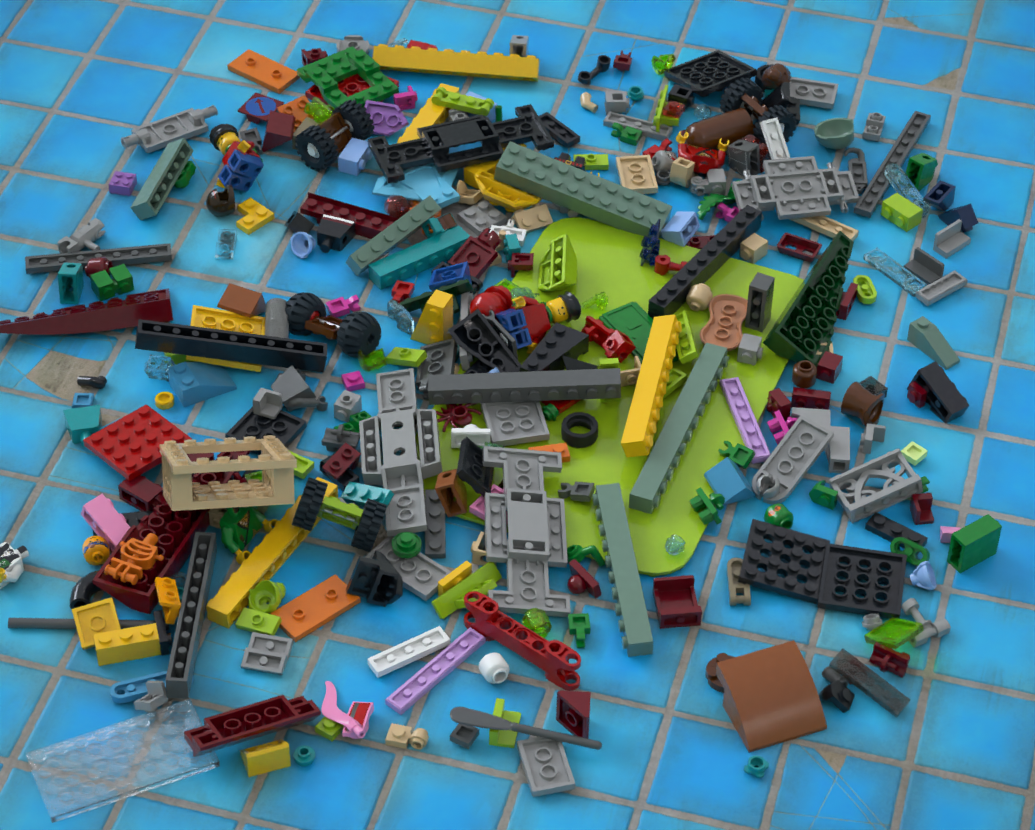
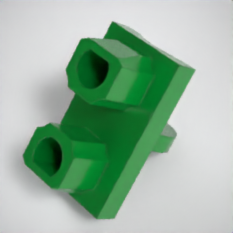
M701 487L696 489L698 495L689 502L695 512L704 507L706 508L698 513L703 524L706 525L713 520L716 524L721 523L722 521L717 515L718 511L716 509L722 510L724 508V496L711 493L709 499Z

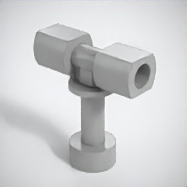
M910 598L902 604L901 608L906 615H912L918 623L917 630L910 632L908 640L914 648L927 643L929 637L935 636L939 638L950 632L951 626L945 618L934 623L931 620H925L918 611L920 607L915 598Z

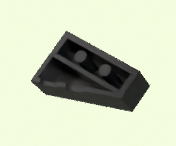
M936 361L919 369L910 382H917L927 391L926 403L931 406L930 410L944 423L962 416L969 407L966 398L960 394L955 384L948 378L943 368Z

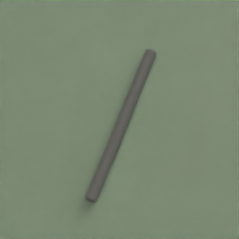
M8 618V628L77 629L74 619ZM119 620L121 629L153 624L155 621Z

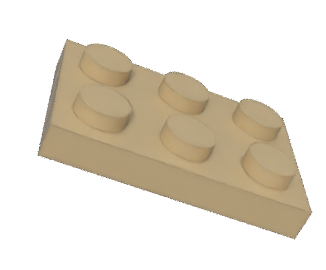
M650 155L616 157V166L621 186L641 194L658 193V185Z

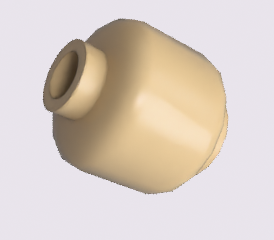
M702 283L691 287L686 297V302L690 309L693 311H703L708 308L709 302L713 297L710 287Z

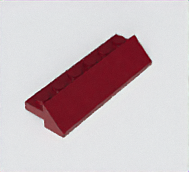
M309 192L308 198L300 207V213L315 217L317 224H320L323 214L355 221L356 235L369 239L374 238L399 219Z
M280 695L204 718V726L185 731L184 738L193 750V757L313 721L321 715V711L312 700L307 701L304 696L287 700L284 695Z

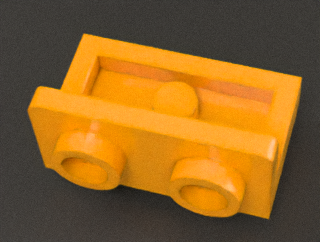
M156 577L155 586L159 603L163 609L166 624L174 625L181 607L176 581L167 577Z

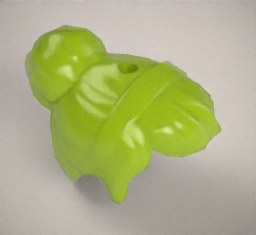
M261 581L254 589H249V609L268 614L277 610L281 599L285 597L286 587L280 582Z

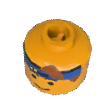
M91 536L82 545L84 558L90 565H102L110 556L109 545L101 536Z

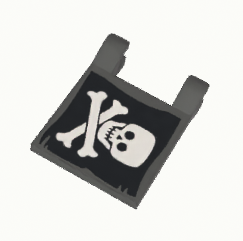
M490 310V316L488 317L483 314L518 360L516 340L495 319L494 311Z

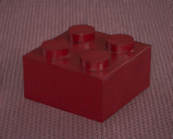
M779 388L769 391L767 411L772 414L773 418H776L774 412L780 410L784 420L787 421V418L790 417L791 402Z

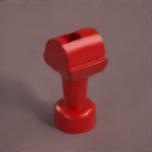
M658 255L655 257L654 271L660 275H664L668 271H680L688 262L682 261L681 264L671 262L668 255Z

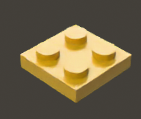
M112 597L72 609L83 650L95 647L93 634L121 629Z

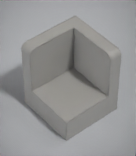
M260 388L253 398L254 414L275 419L283 408L282 394L279 392Z

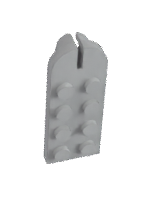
M800 415L753 477L752 489L756 494L755 497L759 500L763 497V502L767 504L784 502L832 440L834 433Z

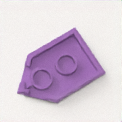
M366 100L364 107L367 109V114L370 113V119H373L374 122L372 124L374 125L373 134L389 137L409 124L398 105Z

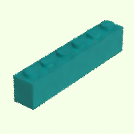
M459 225L369 264V279L380 290L395 284L397 280L403 281L439 265L442 261L450 260L470 235Z

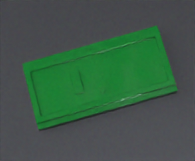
M630 302L602 314L599 320L603 322L605 327L608 329L612 328L613 330L617 329L629 336L636 346L631 354L638 356L642 365L653 319L637 302ZM675 349L676 355L673 357L672 363L679 360L677 349Z

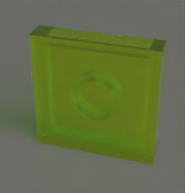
M892 617L864 636L866 643L875 644L878 642L888 648L897 649L923 632L924 629L922 623Z

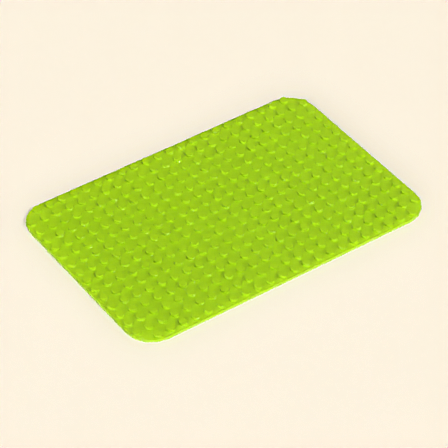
M580 217L563 218L551 223L542 232L530 253H534L533 270H518L507 289L513 295L511 299L526 296L536 299L538 302H548L556 299L558 295H562L566 291L571 292L581 305V315L577 320H571L570 322L562 321L559 324L581 332L585 326L587 316L597 320L602 314L630 302H637L648 314L649 300L679 272L668 271L664 275L657 274L654 271L655 257L665 254L670 257L671 262L681 264L682 261L689 262L701 249L687 245L683 247L661 238L655 240L620 230L592 219ZM567 234L578 259L577 284L561 291H540L538 289L539 264L550 247L551 240ZM730 258L704 283L710 287L713 297L720 294H731L748 300L749 285L757 272L775 277L771 319L763 332L745 327L746 318L744 319L741 326L742 333L762 337V357L757 359L756 365L737 361L738 347L733 351L727 352V356H729L728 365L723 367V375L721 379L717 380L716 390L711 392L710 402L705 404L704 414L702 417L699 416L698 426L692 430L691 441H687L685 453L680 455L679 465L677 468L674 467L673 477L671 481H667L665 494L661 493L659 506L654 508L652 514L629 508L630 492L685 383L663 399V407H661L659 412L660 419L656 424L657 431L653 436V446L650 448L649 455L627 458L621 445L636 384L621 387V398L618 402H601L600 399H581L562 412L556 418V421L545 419L550 433L549 440L500 446L501 448L528 450L529 447L565 443L562 439L561 427L563 419L567 415L583 412L590 414L597 420L598 437L595 443L585 448H575L567 444L570 462L562 463L561 473L543 471L544 491H546L547 498L564 499L567 548L572 545H580L582 548L594 545L604 561L605 556H607V552L602 550V540H604V537L599 535V525L601 523L596 520L595 509L598 508L593 505L592 498L590 502L572 501L570 496L560 498L558 490H561V483H569L570 485H574L575 482L594 483L595 491L593 494H596V485L619 483L639 574H645L650 577L671 574L688 563L708 525H704L698 513L706 508L704 507L695 512L689 501L698 495L696 489L700 487L709 499V495L714 493L704 474L726 458L721 456L718 451L719 449L723 451L728 449L724 441L731 442L733 447L737 443L745 446L720 387V380L739 378L758 423L767 406L769 391L775 390L789 361L787 358L776 355L763 341L804 279L782 271ZM685 302L674 314L686 310L700 355L704 347L700 339V331L710 319L709 307L703 311H693ZM594 341L589 342V351L586 354L578 356V360L599 366V359L608 358L605 355L606 351ZM526 346L517 349L518 361L521 365L530 355L527 354L528 347ZM631 353L622 363L619 362L620 371L634 369V356ZM473 356V362H470V367L479 360L475 356ZM698 357L683 365L680 360L672 364L674 368L687 374L688 378ZM460 363L458 374H463L467 370H463ZM539 401V402H540V405H541V408H542L543 406H546V405L543 404L541 401ZM481 403L468 407L482 413ZM446 404L434 405L432 409L442 413L441 407L443 409L447 408ZM469 412L472 415V422L470 424H474L480 429H487L483 414L478 415L474 412ZM447 420L438 423L442 472L457 469L460 448H451V429L454 428L451 425V421L447 425L446 431L442 432ZM575 426L569 429L576 434H585L591 431L583 426ZM417 432V434L415 435L417 459L420 460L419 439ZM494 467L492 485L498 486L503 480V468ZM438 475L423 479L424 493L425 490L435 489ZM464 482L467 489V513L456 515V517L485 525V520L469 512V506L481 494L476 493L467 482ZM591 554L585 556L594 559Z

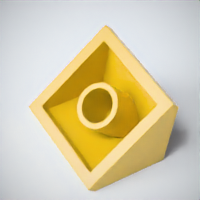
M282 739L240 750L248 777L291 766L289 744Z

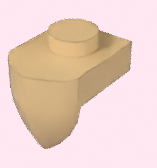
M462 180L458 181L456 192L460 195L458 203L474 205L483 197L480 190L468 189Z

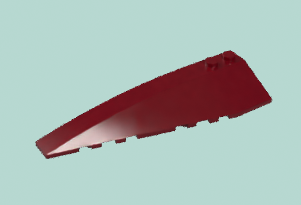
M168 288L126 295L127 298L125 300L115 297L108 300L107 303L102 301L92 302L89 304V307L81 304L53 310V313L50 315L44 312L37 313L31 319L22 316L14 319V322H11L9 319L0 321V333L52 335L99 332L138 326L139 319L170 323V321H173L170 291Z

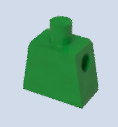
M925 153L910 157L902 186L918 193L932 181L935 168L938 165L937 159Z

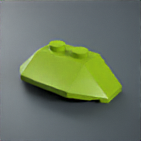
M564 234L551 240L550 247L539 264L538 289L540 291H561L577 284L578 259L569 236Z

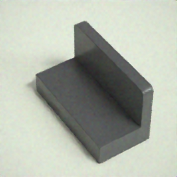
M917 247L914 251L913 260L904 265L903 271L927 286L943 277L944 264Z

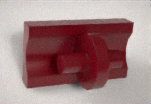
M876 642L869 662L879 666L880 671L884 673L888 670L903 678L907 671L910 655L905 652L899 653L888 644Z

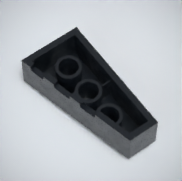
M555 323L520 366V372L564 370L565 363L562 355L578 360L579 355H584L589 351V335Z

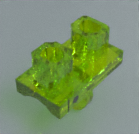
M313 97L312 102L306 103L304 112L311 114L317 123H322L331 116L334 108L331 105L324 104L318 97Z

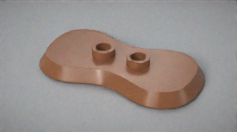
M731 294L714 296L708 305L710 319L700 331V339L705 345L707 342L725 347L727 352L735 350L740 345L743 337L741 326L746 318L748 300Z

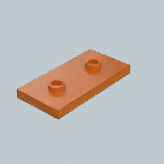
M250 49L227 65L229 71L278 94L300 78L297 75V71Z
M335 574L270 614L281 617L282 622L279 627L294 642H297L359 604L361 598L356 595L347 594V585Z

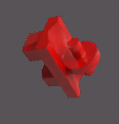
M591 316L586 317L585 326L581 331L589 335V342L594 341L601 347L615 332L612 328L608 329L605 327L601 320H595Z

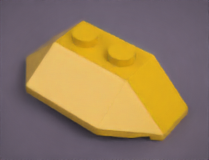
M479 170L474 174L484 199L488 200L492 205L505 207V210L509 212L528 208L543 199L495 180L493 174L483 170Z

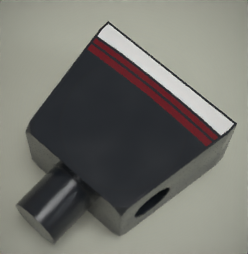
M323 214L317 230V245L320 246V250L324 253H328L330 249L342 251L356 235L355 221Z

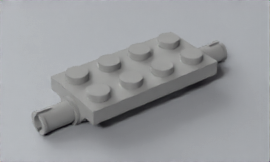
M214 105L201 110L190 108L132 129V135L121 138L122 146L127 148L139 144L146 153H150L166 147L168 143L182 138L186 140L208 132V125L205 123V119L218 115L217 108Z

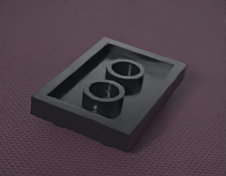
M466 437L461 441L456 474L462 481L467 482L476 493L484 497L485 492L491 493L494 467L483 466V450Z

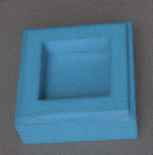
M75 393L72 409L93 406L94 393Z

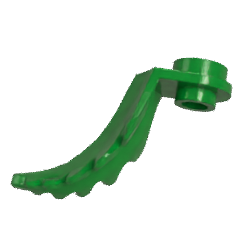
M732 184L727 196L711 193V196H704L705 201L699 202L702 205L698 206L700 211L697 214L699 219L703 220L706 213L721 202L724 204L736 203Z

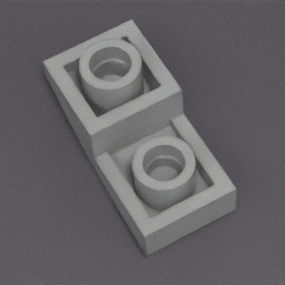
M876 112L869 113L862 138L879 142L886 116Z

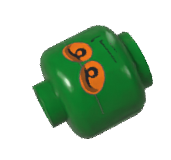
M773 504L766 509L764 522L790 529L793 525V514L783 504Z

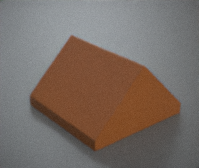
M229 283L217 305L218 308L249 318L266 311V304L262 293Z

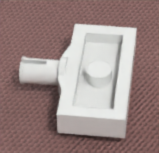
M508 219L506 226L492 225L490 232L493 230L498 235L500 230H505L506 235L517 234L520 246L524 245L527 230L514 227V219L512 221Z

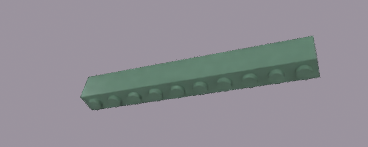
M620 484L596 485V494H592L593 505L598 508L595 509L596 520L601 523L599 525V535L604 537V540H602V550L607 552L605 564L606 568H610L608 572L609 583L614 586L611 588L613 600L617 601V604H615L616 616H620V620H618L619 632H623L624 635L621 637L622 647L627 649L628 657L653 654V637Z

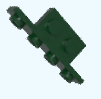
M466 279L459 280L448 286H442L437 290L453 295V314L460 312L456 296L472 291L473 288L469 280ZM435 290L424 292L414 298H407L400 302L399 305L408 313L420 308L422 312Z

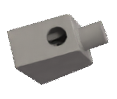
M512 35L510 54L527 57L529 36Z

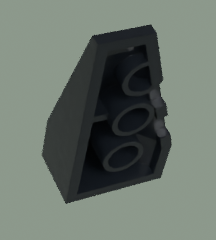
M479 309L448 330L460 347L492 369L497 367L500 373L520 372V362Z

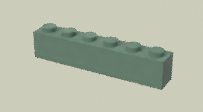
M184 138L168 143L130 208L140 221L157 215L192 155L193 149Z
M428 196L352 253L347 259L346 264L356 276L360 275L369 268V264L381 259L422 228L429 218H435L440 212L441 207L431 196Z

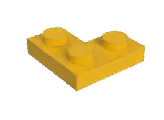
M251 197L237 205L238 211L245 216L236 221V226L248 235L275 219L272 211Z

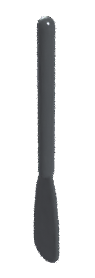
M455 707L450 712L451 719L459 724L495 730H511L596 750L602 748V743L596 740L512 723L501 717L465 707Z

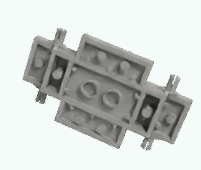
M814 156L764 160L763 168L765 174L751 175L750 170H744L743 175L745 179L732 182V189L739 212L746 205L760 211H771L775 207L779 220L830 215V205L835 204L840 205L842 213L844 211L847 213L849 211L847 203L858 202L859 195L851 171H838L835 169L833 162L827 164V169H818Z

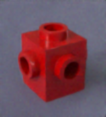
M617 329L602 344L607 358H618L620 363L636 348L629 336Z

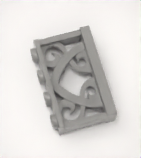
M899 448L829 479L830 488L838 491L837 500L847 513L851 523L906 500L912 494L923 492L921 478L914 472ZM900 465L901 469L895 474V466ZM906 473L909 478L904 479L901 476ZM869 478L887 480L884 483L883 490L879 492L863 490ZM846 489L848 492L854 493H844L841 490ZM854 498L855 502L850 504L847 499Z

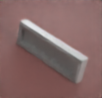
M954 270L916 291L915 297L926 306H929L967 285L968 280Z

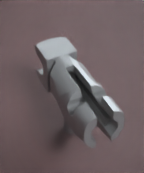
M94 218L88 222V225L82 226L81 229L70 237L65 236L58 241L59 252H80L85 247L91 250H100V246L93 242L106 233L104 230L101 231L104 224L99 219Z

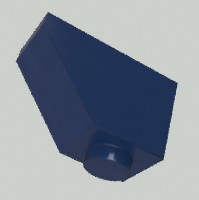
M940 180L923 197V201L929 206L945 212L954 202L956 186Z
M971 204L953 208L938 215L948 226L960 219L962 221L961 230L963 233L972 230V226L978 224Z

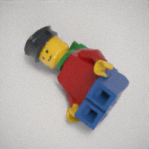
M229 124L217 125L211 130L209 135L210 142L214 148L221 151L224 155L222 159L224 167L218 175L216 185L225 188L226 185H232L233 189L247 192L264 166L263 160L255 150V145L252 141L239 140L237 129Z
M566 291L564 294L558 295L556 299L548 301L546 305L545 302H538L530 297L519 296L512 299L516 306L495 314L499 323L516 340L517 349L526 346L528 347L527 354H531L546 335V331L551 328V322L555 324L562 321L570 322L571 320L579 319L581 305L571 292Z

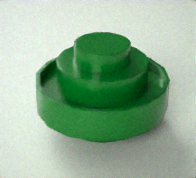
M402 532L395 535L392 539V551L398 557L413 558L421 551L422 542L417 534Z

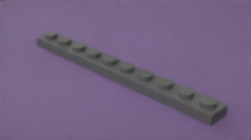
M918 111L913 113L854 207V213L869 218L872 216L930 122L931 115Z

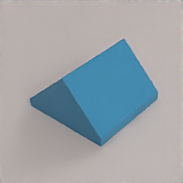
M728 457L704 474L714 493L724 496L725 502L723 505L756 496L739 466Z

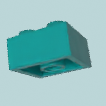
M517 234L505 235V240H503L505 248H503V252L506 255V262H508V260L512 259V253H520L521 248Z

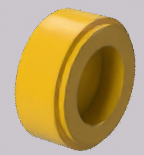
M170 392L158 393L155 396L156 407L163 410L173 407V394Z

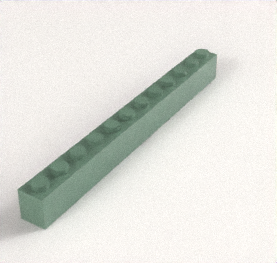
M705 343L630 492L629 508L652 514L654 508L659 506L661 493L665 494L667 481H671L674 473L673 469L678 467L680 455H684L687 441H691L692 430L697 428L699 416H703L705 404H709L711 392H715L717 380L721 379L723 375V367L728 365L729 356H727V348Z

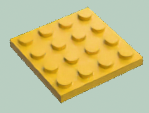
M193 305L190 326L265 335V317L253 316L249 318L231 311ZM186 355V360L256 372H261L262 368L260 364Z

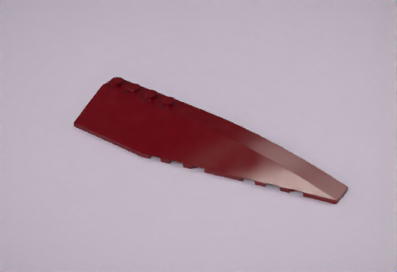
M250 451L221 452L217 457L227 456L230 457V460L238 459V456L249 455ZM240 471L195 473L192 482H198L200 485H208L210 481H219L220 484H227L229 480H234V473H239ZM167 501L161 505L158 504L153 508V512L149 516L145 515L140 519V523L137 526L133 525L130 527L121 541L127 542L131 538L143 541L149 533H154L159 539L155 546L158 547V555L164 556L163 561L156 560L152 568L143 570L142 579H138L135 585L128 581L125 583L121 582V577L117 580L113 579V576L105 575L104 570L108 564L111 565L113 557L121 560V546L119 542L92 580L93 584L130 609L151 614L159 602L155 578L167 577L174 579L191 555L195 532H206L209 527L210 509L172 511Z

